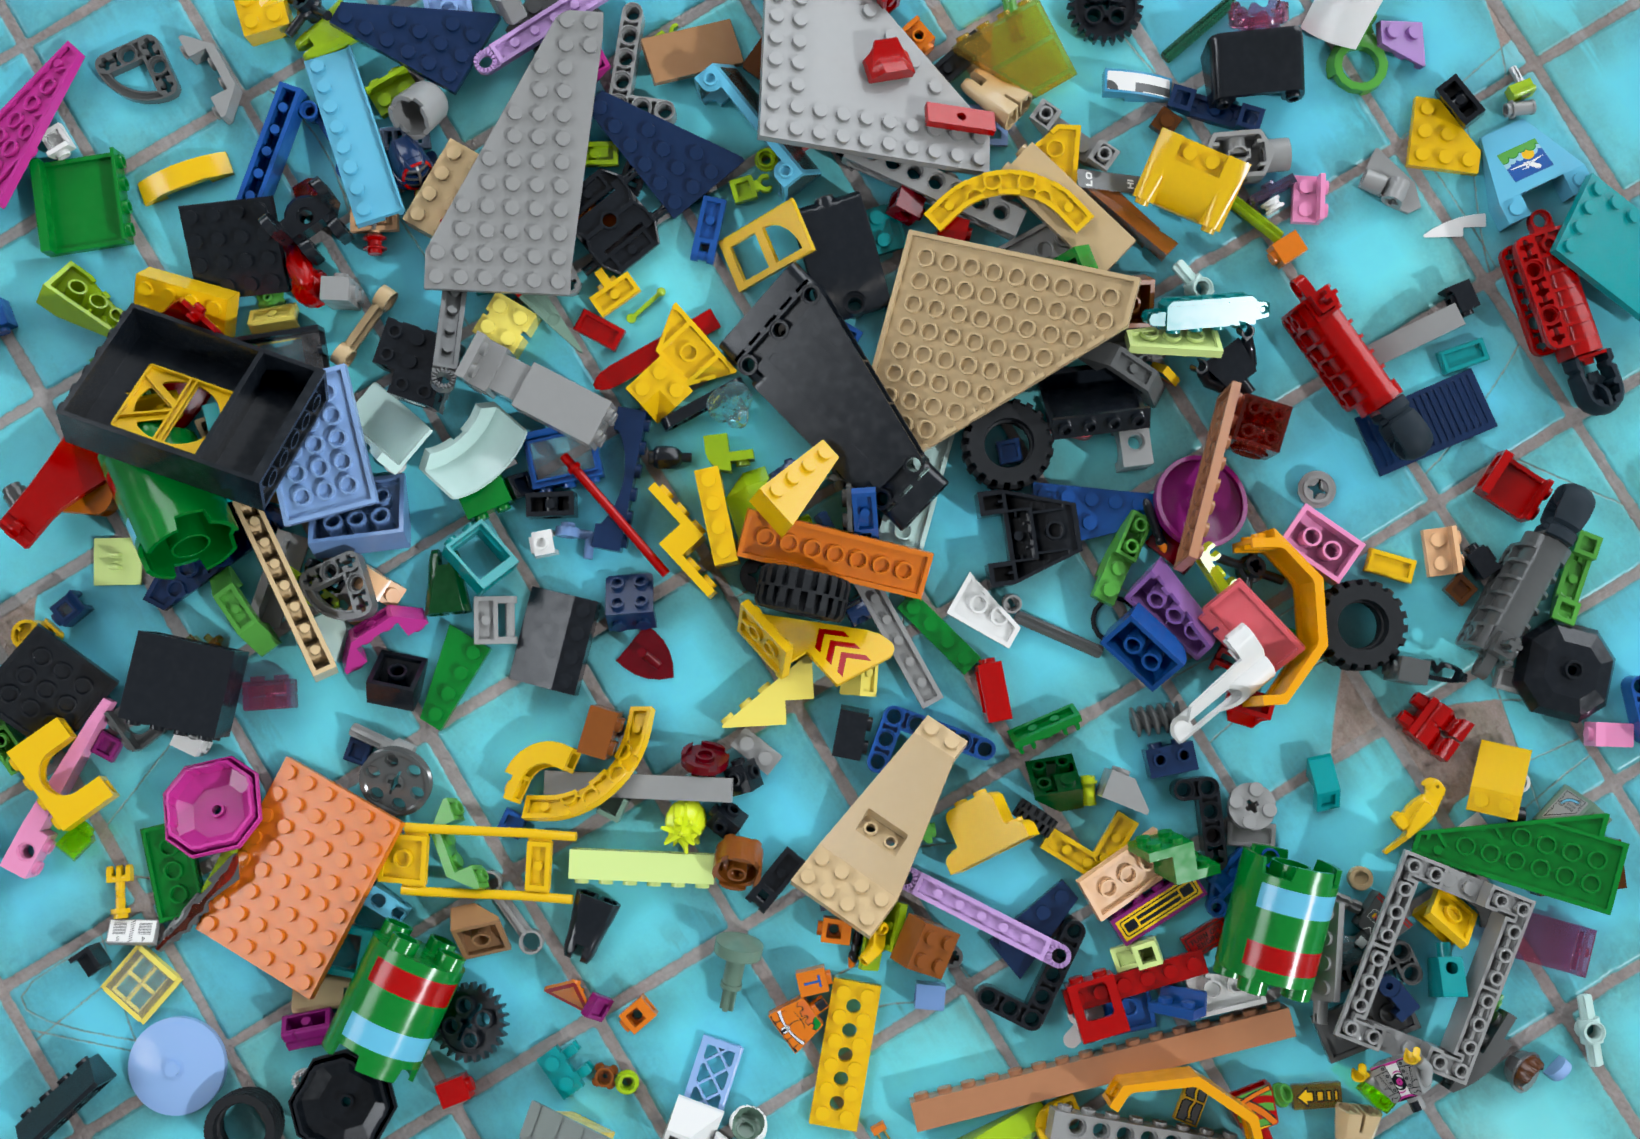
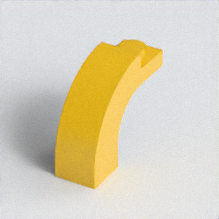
M554 741L539 742L526 747L511 760L505 772L512 775V778L505 786L503 798L521 805L531 780L539 771L555 767L573 774L582 753H578L575 748Z

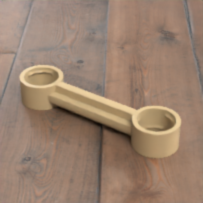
M386 284L377 290L372 299V305L346 341L340 343L333 351L330 358L331 362L336 365L344 363L347 367L350 366L357 355V349L382 314L390 310L398 298V293Z

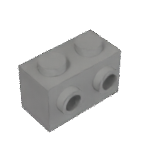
M334 273V276H321L320 300L333 310L361 311V304H364L365 292L354 279L345 273Z

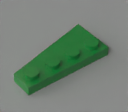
M450 624L420 719L442 731L492 649L487 645H474V638Z

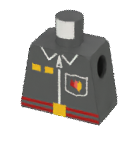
M1373 889L1364 900L1360 913L1355 914L1351 921L1360 930L1351 941L1361 950L1367 946L1385 899L1381 892ZM1406 917L1398 937L1414 925Z

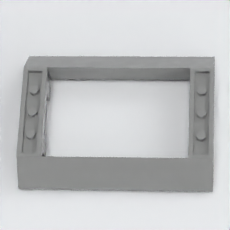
M1404 849L1333 1034L1377 1052L1381 1050L1391 1055L1403 1053L1405 1048L1412 1050L1414 1047H1419L1421 1054L1432 1064L1433 1073L1467 1085L1536 901ZM1419 881L1492 910L1466 976L1468 997H1458L1440 1046L1367 1018Z

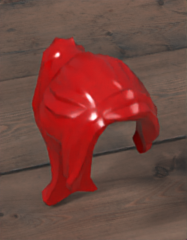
M297 245L283 246L288 275L292 279V295L299 303L308 308L324 306L325 303L320 300L321 276H327V274L322 270H316L312 266V262L306 258Z

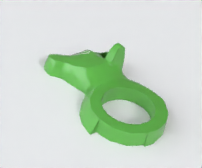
M1377 14L1374 15L1356 50L1335 45L1326 61L1327 78H1333L1338 87L1348 93L1359 94L1360 96L1367 95L1377 89L1386 77L1388 60L1384 50L1377 47V37L1372 29V24L1375 22ZM1358 50L1370 55L1376 67L1373 79L1363 83L1354 82L1349 79L1342 67L1343 57L1347 53Z

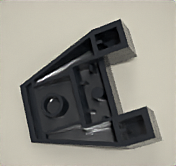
M1003 489L977 492L974 495L977 519L1001 516L1007 561L990 563L984 566L988 589L1013 586L1083 551L1076 503Z

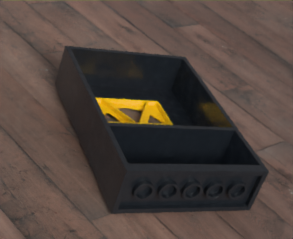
M131 303L128 309L121 313L117 325L110 329L103 345L97 348L90 364L84 367L77 383L72 384L64 402L59 403L56 415L67 443L264 511L329 400L326 370ZM166 383H187L177 400L163 386ZM200 387L207 391L216 400L220 409V414L208 434L202 439L185 444L165 442L198 388ZM151 388L170 408L134 412L138 399ZM163 420L153 437L146 435L137 425L138 422Z

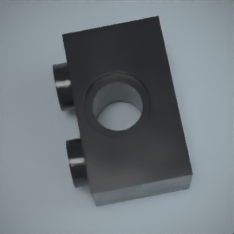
M1454 74L1435 90L1434 95L1437 99L1441 100L1464 130L1482 117L1486 111L1457 74Z
M574 491L525 493L526 517L531 520L578 518V495Z

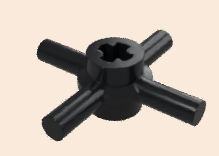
M287 0L297 10V16L284 33L293 38L306 20L311 24L317 23L321 19L328 21L332 18V13L321 5V0Z
M1248 553V555L1243 556L1239 560L1221 554V557L1216 560L1217 563L1234 568L1236 577H1240L1251 590L1253 583L1261 579L1282 585L1285 580L1284 576L1266 570V564L1258 556V553Z

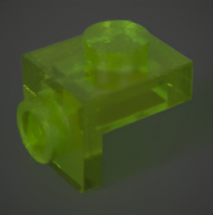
M84 821L73 830L68 831L55 846L75 862L96 841L93 833L95 830Z
M1360 1082L1356 1087L1372 1106L1385 1114H1388L1396 1105V1103L1391 1102L1388 1097L1366 1082Z

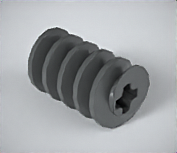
M1176 701L1173 707L1170 702H1167L1165 708H1163L1162 704L1158 703L1155 710L1152 705H1147L1146 711H1144L1143 707L1138 706L1136 713L1130 707L1129 721L1131 729L1136 732L1138 737H1141L1142 730H1145L1146 734L1150 736L1151 728L1155 729L1157 735L1160 734L1161 727H1164L1166 733H1169L1172 720L1181 713L1179 703Z

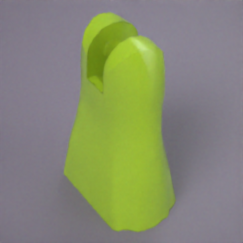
M338 0L328 9L332 16L343 0ZM321 19L300 35L294 44L298 51L307 50L302 56L307 61L342 50L359 41L331 26L330 20Z

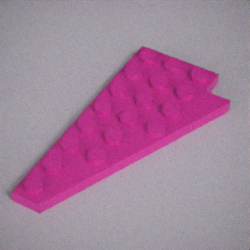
M69 41L0 110V207L2 209L7 206L29 162L38 153L37 147L85 59V56Z

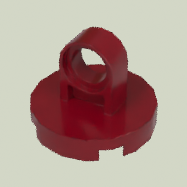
M701 741V745L693 746L692 742L683 747L681 764L686 771L691 773V776L716 777L717 774L727 769L729 753H725V747L716 742Z

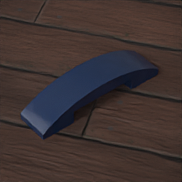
M1174 83L1167 105L1173 111L1226 129L1236 131L1260 129L1266 109L1243 103L1242 106L1232 103L1229 108L1224 110L1217 108L1209 109L1207 96L1197 94L1196 89Z

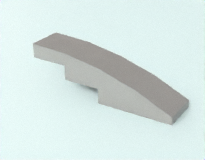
M1453 303L1367 345L1369 350L1372 348L1375 350L1372 354L1381 365L1466 323L1456 303Z

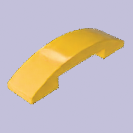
M218 152L171 165L148 176L137 185L147 207L169 199L168 195L199 183L208 180L215 182L234 175V171L227 152Z

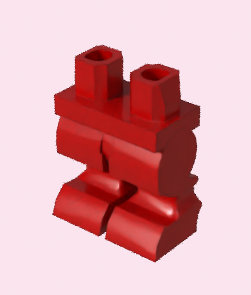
M1415 692L1409 699V703L1418 710L1414 715L1406 710H1402L1395 720L1403 727L1402 732L1421 745L1423 749L1429 750L1433 757L1440 762H1448L1460 746L1458 742H1463L1475 724L1466 719L1455 718L1454 711L1434 696L1427 697L1420 692ZM1440 731L1444 732L1447 738L1442 737Z

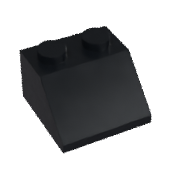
M381 649L366 681L367 703L414 712L422 693L428 658Z

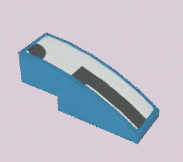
M1105 68L1102 74L1103 98H1124V101L1169 102L1172 86L1171 78L1147 72Z

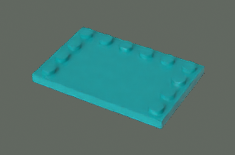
M1591 173L1585 177L1549 252L1640 322V210L1594 173Z

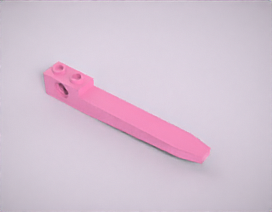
M103 698L50 778L49 784L57 793L62 795L70 794L92 753L90 752L101 731L107 726L108 719L104 713L114 711L117 704L115 700L111 698ZM37 801L20 826L0 863L1 867L23 879L40 874L45 865L43 861L47 854H50L55 848V839L58 836V833L50 830L53 825L51 822L52 815L48 810H43ZM30 845L34 849L33 856H31L28 852V848Z

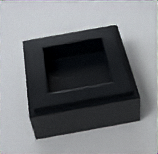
M528 471L514 474L504 479L513 501L525 498V493H536L532 489V482Z

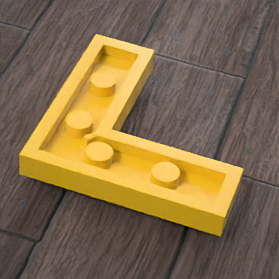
M1117 810L1093 851L1055 828L1048 838L1044 837L1039 847L1080 873L1085 874L1127 845L1139 823Z

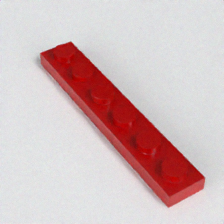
M1198 948L1165 958L1161 965L1144 970H1139L1138 967L1115 973L1114 977L1120 997L1123 999L1207 974L1209 971L1202 949ZM1104 982L1081 988L1078 992L1083 1010L1111 1002L1107 986ZM1065 988L1061 989L1068 1014H1073L1067 990Z

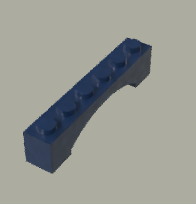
M618 406V417L615 421L614 430L616 433H620L625 452V473L622 488L614 507L632 525L634 511L630 510L632 502L637 500L638 488H635L636 478H641L643 465L639 463L641 455L644 456L646 453L647 442L644 441L645 432L650 431L651 418H648L646 411ZM609 515L601 524H595L591 547L622 553L623 548L627 549L629 538Z

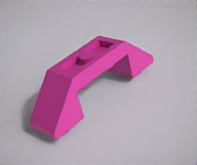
M387 605L376 612L374 616L365 619L348 630L342 656L344 672L348 675L352 671L362 668L368 662L362 645L370 643L382 632L391 630L395 624L398 623L408 636L422 630L429 623L424 609Z

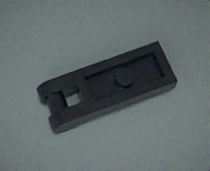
M787 846L745 899L750 903H755L759 907L758 910L764 914L802 867L805 860ZM762 889L769 894L766 899L758 894Z

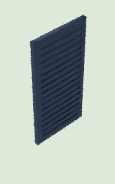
M1471 368L1405 396L1410 402L1409 407L1414 408L1419 413L1433 434L1434 440L1431 448L1420 458L1401 460L1388 447L1379 432V425H1375L1369 418V415L1364 418L1360 416L1354 418L1380 477L1498 426Z

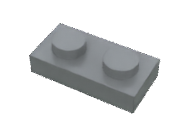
M747 727L741 731L730 745L745 758H755L759 769L766 775L772 771L783 757Z

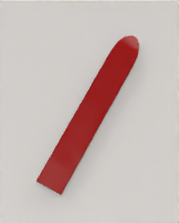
M711 308L692 319L706 336L721 328ZM660 337L601 371L594 381V388L596 390L612 389L642 373L660 357L655 351Z

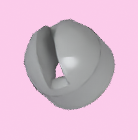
M1014 593L1006 594L1002 599V607L1008 613H1017L1022 607V600ZM1009 598L1012 600L1013 604L1015 605V606L1012 607V608L1010 607V605H1009V603H1008V601H1007Z

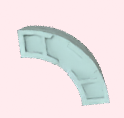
M377 382L372 383L356 402L365 443L371 447L368 452L379 463L396 475L433 430L398 399L387 393V390Z
M495 402L475 403L471 415L460 428L463 432L454 440L450 437L436 446L424 449L419 469L451 499L468 496L491 483L513 461L526 439L527 430Z

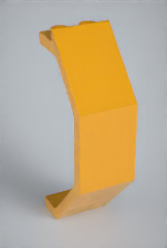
M1275 528L1251 534V537L1240 538V542L1232 544V554L1260 553L1289 581L1293 588L1296 637L1305 645V650L1283 666L1264 695L1250 696L1242 703L1243 707L1287 704L1328 647L1324 578Z
M1190 1066L1117 1074L1102 1094L1108 1106L1118 1113L1126 1099L1133 1093L1196 1087L1240 1116L1246 1139H1263L1258 1116L1246 1104Z

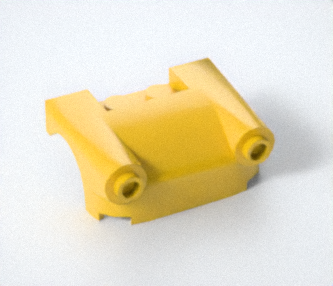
M1162 127L1132 196L1136 197L1134 202L1148 207L1150 203L1195 224L1202 225L1200 230L1214 235L1215 231L1220 233L1252 164L1233 156H1228Z

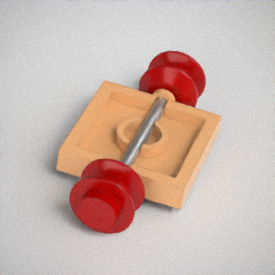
M350 207V232L352 234L368 233L362 238L368 244L363 247V250L367 251L368 255L380 256L382 252L387 251V248L382 246V242L386 241L387 238L380 233L400 232L399 214L386 217L384 221L358 229Z

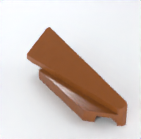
M1081 187L1136 240L1137 244L1142 248L1145 246L1161 262L1178 245L1175 240L1159 231L1160 228L1120 192Z

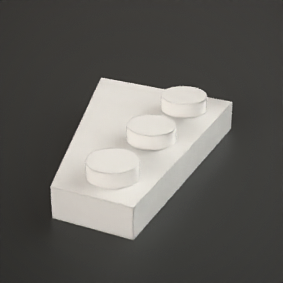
M971 572L968 573L946 612L951 617L1008 649L1021 628L977 581Z
M1207 973L1185 980L1186 987L1207 992V1011L1204 1017L1267 1003L1266 996L1253 995L1236 987L1238 979Z

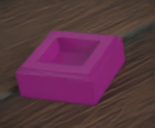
M102 730L90 752L112 763L115 762L124 745L121 742V738L106 730Z
M592 992L581 1014L586 1018L602 1022L614 1001L610 997Z

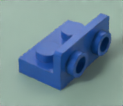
M1173 984L1160 987L1158 999L1149 1002V1012L1195 1021L1206 1016L1207 992Z

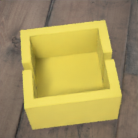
M495 293L486 307V310L489 312L488 315L484 313L481 315L472 332L476 334L478 330L486 334L491 340L508 348L518 360L528 344V341L521 336L522 332L531 338L542 320L536 313L507 296Z

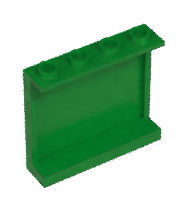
M109 147L110 153L44 163L38 158L31 159L29 166L40 251L49 257L134 245L133 237L136 235V231L130 217L133 209L127 195L130 187L124 172L126 159L114 147Z

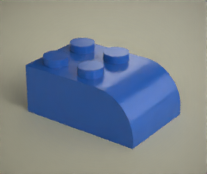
M1139 602L1113 624L1100 641L1102 646L1152 692L1181 669L1187 661L1185 649L1177 637Z

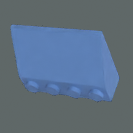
M405 473L374 477L379 503L309 521L307 544L316 559L331 558L346 551L362 554L410 548L411 522Z

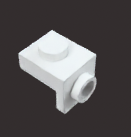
M59 122L47 128L42 138L48 150L46 152L47 156L55 160H64L71 155L73 150L77 149L64 126Z

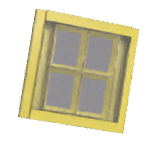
M136 945L100 987L133 1018L144 1025L184 979L148 946Z

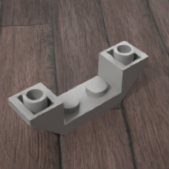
M185 35L179 36L178 38L182 44L179 48L187 60L191 59L196 65L207 60L214 71H218L221 77L217 79L224 91L210 97L215 105L212 107V110L219 120L223 119L228 125L232 124L243 91L222 52L213 43Z
M1044 98L1029 117L1043 137L1057 124L1070 125L1060 118L1062 111ZM1081 132L1078 162L1084 166L1107 172L1120 154V151L1103 139L1096 143Z

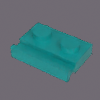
M888 204L866 210L879 256L904 248L907 239L902 223L885 214Z

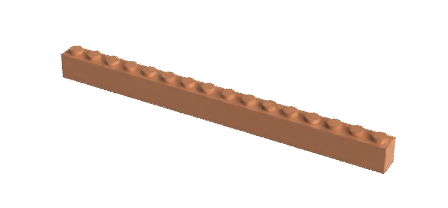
M1278 1001L1266 1004V1008L1258 1010L1256 1007L1242 1010L1243 1014L1235 1016L1233 1013L1223 1014L1219 1016V1020L1210 1022L1209 1019L1197 1021L1195 1026L1186 1027V1025L1173 1027L1171 1032H1152L1148 1038L1139 1039V1037H1132L1126 1039L1124 1044L1108 1043L1103 1045L1100 1050L1092 1051V1049H1085L1079 1051L1076 1056H1058L1054 1058L1055 1061L1053 1062L1037 1061L1032 1063L1029 1068L1013 1067L1007 1070L1008 1073L1001 1075L990 1073L985 1075L984 1079L978 1081L971 1078L961 1081V1085L951 1087L950 1084L939 1086L937 1091L928 1093L927 1090L919 1091L913 1094L914 1097L909 1098L917 1132L1107 1085L1117 1074L1174 1068L1296 1037L1289 1007L1283 1003L1280 1004Z

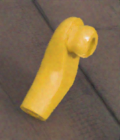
M884 921L858 957V960L865 966L874 961L884 950L886 934L889 931V926Z

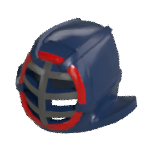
M409 135L394 141L392 140L388 149V159L398 188L420 190L437 161L436 153L434 151L426 153Z

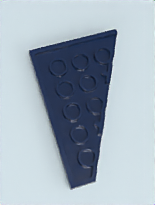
M341 2L329 23L334 28L456 95L474 65L475 54L484 49L499 24L501 16L497 13Z
M601 91L595 96L593 118L635 171H637L661 204L665 206L673 219H676L745 162L743 157L605 91Z
M231 502L227 503L239 527V530L233 533L237 549L226 560L209 570L205 568L201 560L174 567L175 579L154 578L143 600L164 611H168L210 581L213 576L224 568L231 566L253 550ZM268 503L264 512L274 534H276L278 529H283L285 526L280 508Z

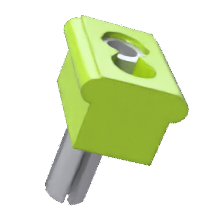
M1516 65L1510 67L1509 72L1515 84L1509 85L1504 92L1508 101L1518 102L1531 97L1536 91V85L1533 84L1531 78L1524 79Z

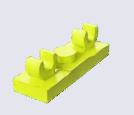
M1208 541L1203 545L1204 552L1202 557L1195 562L1218 595L1237 579L1233 576L1227 578V580L1224 579L1226 574L1219 565L1215 566L1212 562L1218 560L1221 554L1216 550L1210 554V550L1215 547V544Z

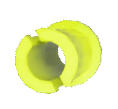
M1080 776L1083 788V805H1097L1095 794L1097 780H1095V776Z

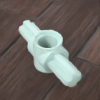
M1181 259L1173 265L1172 270L1184 282L1185 296L1213 294L1215 292L1212 281L1207 277H1203L1200 273L1195 274L1184 260ZM1197 284L1201 286V294L1196 291Z
M1579 994L1576 998L1580 1017L1576 1018L1574 1031L1580 1038V1043L1585 1045L1588 1065L1590 1067H1600L1604 1064L1600 1044L1604 1042L1606 1029L1601 1024L1600 1017L1595 1016L1591 994ZM1593 1025V1032L1587 1035L1588 1027Z

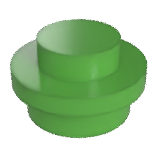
M1280 1082L1272 1085L1275 1104L1280 1108L1287 1107L1293 1100L1291 1088L1287 1084Z

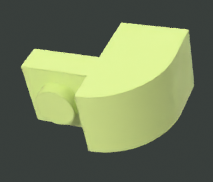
M1153 935L1140 937L1128 946L1121 944L1110 948L1117 973L1137 967L1139 970H1144L1161 965L1164 962L1156 936Z

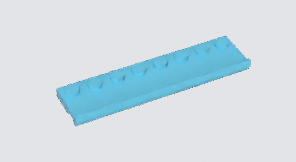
M349 45L348 48L304 61L358 229L384 221L386 217L392 215H403L406 210L351 46Z

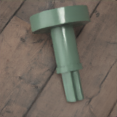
M723 932L718 934L715 939L714 953L726 960L723 978L720 983L723 992L719 1007L724 1012H732L734 1010L737 992L742 989L745 964L757 963L762 957L763 943L749 934Z

